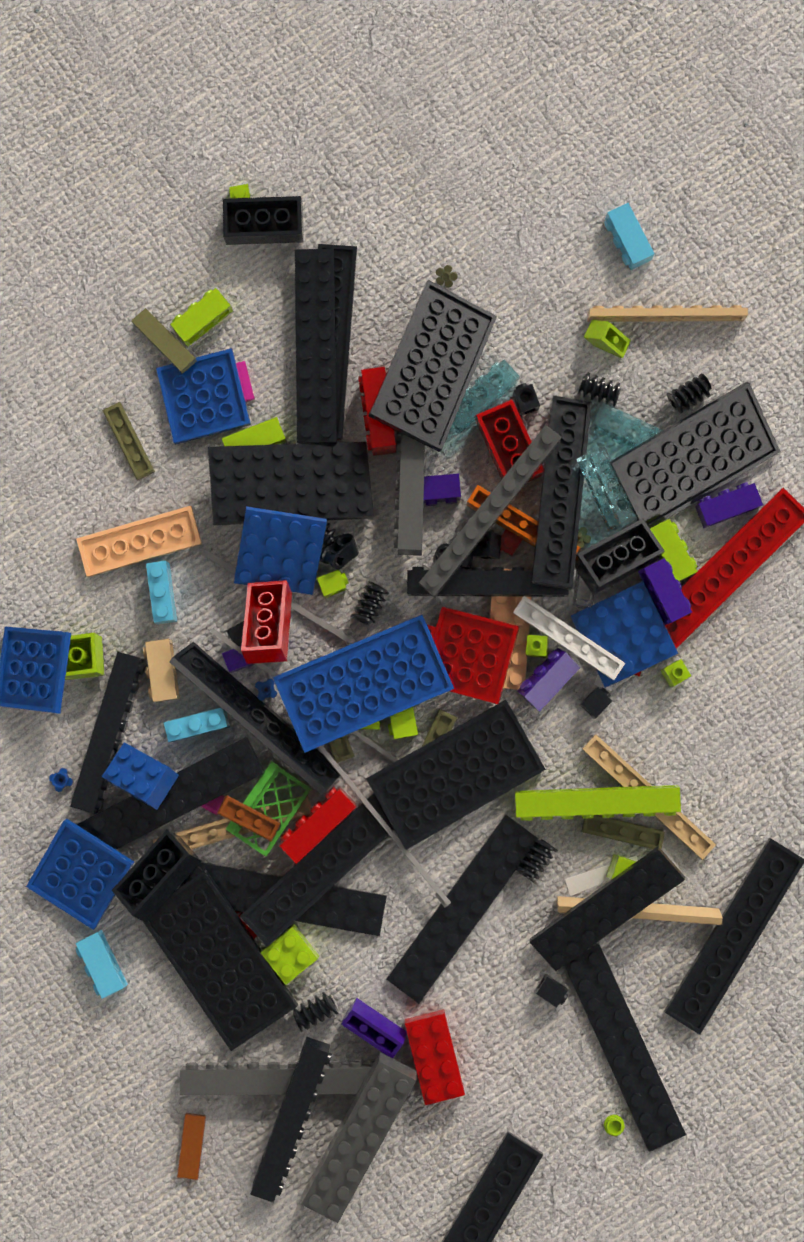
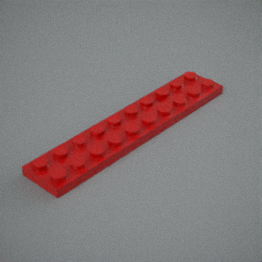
M784 487L682 586L681 591L684 597L690 601L692 613L665 625L676 649L804 524V507Z

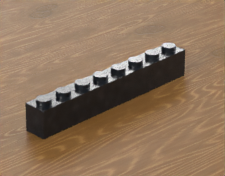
M412 567V570H407L408 596H432L419 586V582L429 570H424V567ZM459 567L437 596L568 597L569 590L531 584L532 571H524V567H512V570H504V567H492V570H484V567H472V570H464V567Z
M117 651L70 805L72 808L94 814L98 813V810H101L103 807L104 799L102 796L104 790L107 791L110 782L105 780L102 775L115 757L116 752L121 748L122 740H120L122 732L126 731L128 725L126 717L133 709V694L138 692L140 683L137 681L139 675H142L145 669L144 659Z
M306 1037L254 1178L250 1195L273 1203L276 1195H281L284 1183H281L283 1177L287 1178L291 1167L288 1162L290 1158L294 1159L297 1151L295 1143L302 1138L304 1132L302 1124L309 1119L311 1113L309 1105L311 1102L315 1103L318 1091L315 1090L317 1084H322L325 1072L322 1070L324 1065H329L332 1053L329 1052L330 1044Z

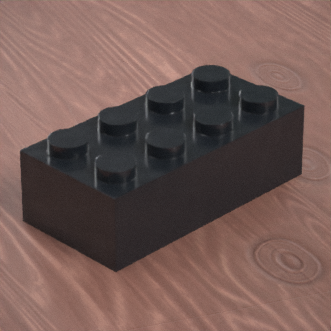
M301 196L223 199V237L226 245L304 242L303 203Z
M642 518L577 553L575 569L592 595H595L657 561L665 551Z
M166 829L112 889V892L133 917L147 923L202 861L180 836Z

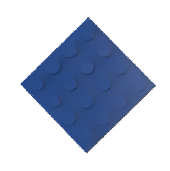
M232 348L196 357L197 362L183 374L173 364L156 368L175 445L251 425Z
M246 506L234 583L248 585V583L287 580L291 592L313 595L327 519Z
M643 581L571 615L579 633L625 663L614 681L597 670L605 688L679 654Z
M5 626L0 657V706L61 713L71 639L70 632Z
M65 819L26 887L94 930L115 897L112 889L128 873L134 861L75 823Z

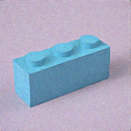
M629 203L607 212L604 224L614 237L615 247L617 249L620 248L624 264L628 265L630 270H633L651 261L655 253Z
M167 561L146 563L154 623L159 625L177 622L170 563Z
M217 708L164 722L168 742H175L229 728L230 724L227 712L222 708Z
M102 930L76 943L77 955L79 958H83L86 964L84 966L85 972L89 977H92L95 983L93 988L98 996L100 995L103 999L128 985Z

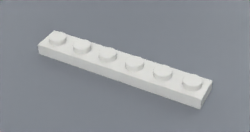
M525 596L513 611L516 616L613 681L625 665L623 661Z

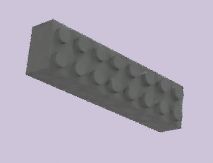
M379 1052L304 1189L301 1205L336 1223L339 1222L416 1082V1070Z

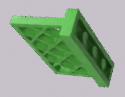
M271 761L265 773L262 774L243 804L253 809L263 807L264 815L266 816L265 807L277 805L279 816L272 817V819H280V830L276 831L275 837L272 841H269L270 844L265 851L258 847L256 838L261 836L256 835L254 832V836L245 838L239 834L242 826L232 821L226 827V831L266 857L311 791V788ZM279 773L287 777L288 785L276 787L275 778ZM289 779H290L291 781H293L294 783H296V784H291V785H290ZM273 783L274 788L268 789ZM300 786L306 791L302 797L293 799L291 787ZM289 788L291 799L279 801L277 790ZM269 791H275L277 802L265 804L264 794ZM262 799V805L257 806ZM299 800L296 806L294 807L293 801ZM291 802L292 812L281 816L279 804ZM288 817L283 824L282 818ZM249 839H254L255 844L249 841Z

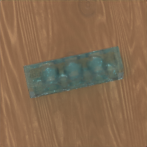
M502 360L500 363L498 361L489 368L490 372L487 375L482 374L475 380L476 384L471 389L467 388L453 422V425L460 433L475 420L477 414L486 411L519 381L520 376L505 360ZM498 378L501 383L495 386L491 384L490 380ZM483 391L486 397L480 399L476 396V392ZM469 404L472 409L465 412L461 409V406Z
M604 402L591 426L596 434L601 436L607 435L615 443H624L630 446V449L643 443L646 438H651L663 431ZM615 421L619 428L612 429L609 426V422ZM627 430H634L636 437H629Z
M606 447L596 448L577 458L576 460L608 531L622 528L637 519L623 488L609 463L611 458Z

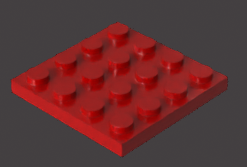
M441 607L433 640L454 687L450 692L499 705L519 626Z

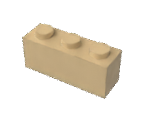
M163 639L145 642L146 647H143L144 659L148 661L146 677L150 679L151 687H148L149 698H153V702L180 699L176 668L170 663L174 656L172 640Z

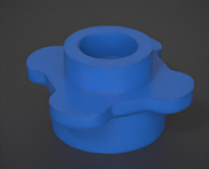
M268 679L265 682H256L255 688L258 689L259 700L263 701L265 698H275L277 696L273 679Z
M61 768L59 772L51 774L49 777L57 792H61L63 788L73 784V779L69 778L68 771L65 768Z

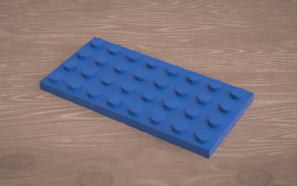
M419 615L273 677L304 753L454 689L423 615Z

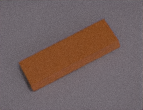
M228 795L225 796L217 811V814L269 841H272L281 824Z
M185 1114L178 1178L194 1180L199 1178L206 1115Z

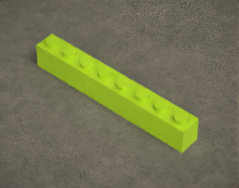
M679 785L515 791L516 818L521 817L522 821L533 820V817H541V820H552L553 816H561V819H573L577 815H582L583 819L594 818V815H602V818H613L614 814H623V817H635L636 813H643V816L646 817L656 816V813L674 816L676 812H681Z

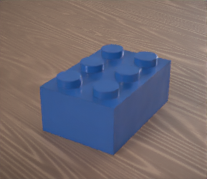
M125 742L102 775L112 785L156 810L179 776L170 767Z

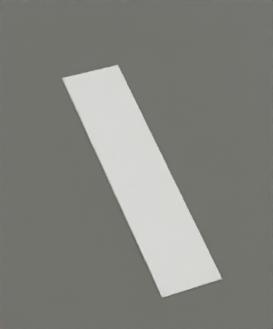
M637 856L628 858L636 862L638 861ZM610 864L566 878L565 881L570 896L611 880L606 877Z

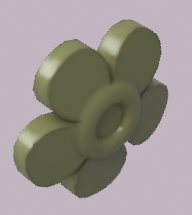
M446 265L444 269L439 267L436 270V275L439 276L436 279L438 285H443L445 282V286L449 288L453 286V281L457 280L458 274L452 272L453 268L451 265Z
M581 527L578 532L577 545L580 549L584 548V543L588 544L591 541V537L586 535L588 530L585 527Z

